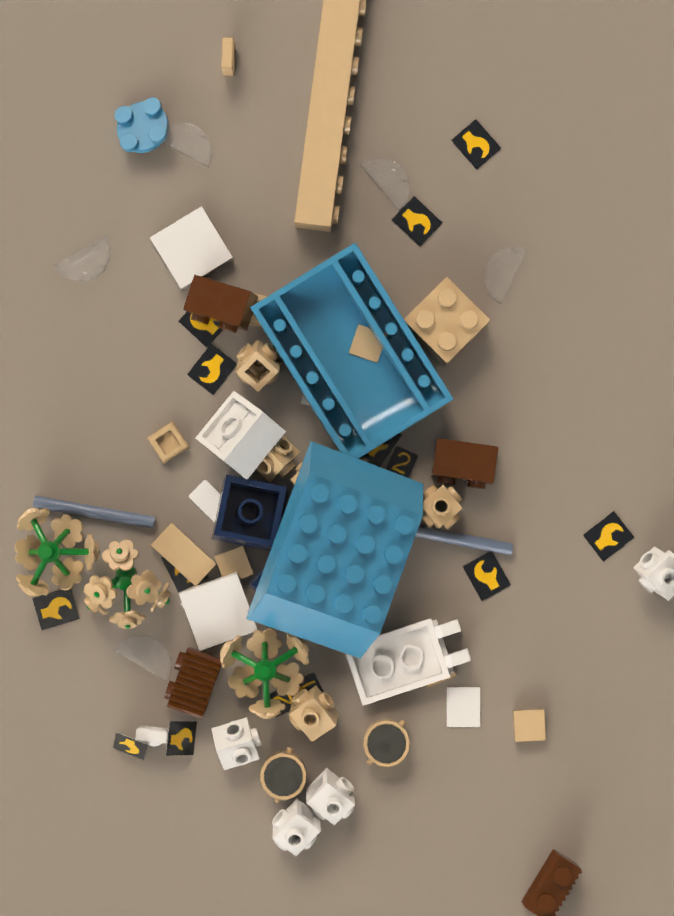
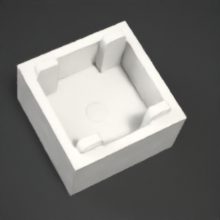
M233 391L195 439L247 480L286 431L263 411Z

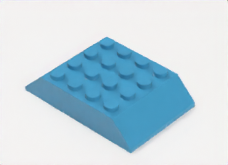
M353 243L250 307L269 341L280 355L279 357L341 453L359 459L453 400L450 392L356 243ZM358 324L370 328L381 345L382 351L378 363L349 354Z
M310 441L246 619L361 659L381 633L423 516V483Z

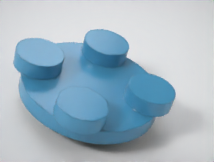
M151 97L145 101L134 103L129 107L121 106L115 111L114 116L118 122L117 135L120 140V146L124 151L136 153L150 152L166 140L169 131V120L162 109V104L157 98Z

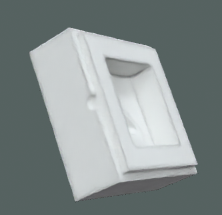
M141 725L136 729L135 740L148 744V746H159L162 743H167L168 728Z

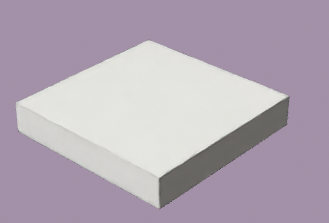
M202 206L150 237L181 290L191 285L194 274L205 277L233 260L232 255Z
M237 572L179 592L199 651L232 640L237 635L244 636L257 630L256 623L246 619L250 606Z

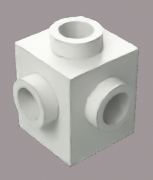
M654 546L641 557L640 561L633 568L641 576L638 582L648 592L652 593L655 591L669 601L674 596V554L670 550L664 553Z
M247 717L211 728L216 752L224 770L259 760L257 747L262 745L257 727L251 729Z
M326 768L306 788V804L312 808V811L318 818L322 820L327 819L335 825L341 818L345 819L353 812L355 808L354 787L346 778H339Z
M298 798L286 810L281 809L272 821L275 844L283 851L288 850L295 856L303 849H309L314 844L317 835L321 832L320 818Z

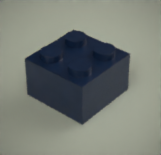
M226 474L223 479L211 539L271 551L279 529L287 487L251 479L246 480L245 478Z

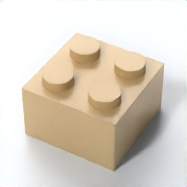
M446 277L404 321L414 337L445 367L488 325L490 319Z

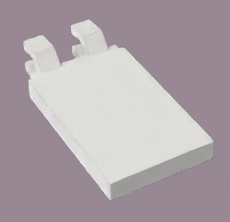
M432 618L379 635L361 659L346 654L362 705L364 706L450 678V673L454 672V666L471 661L468 648L448 654L443 640L445 636L462 631L458 619L438 625L437 619L432 621Z

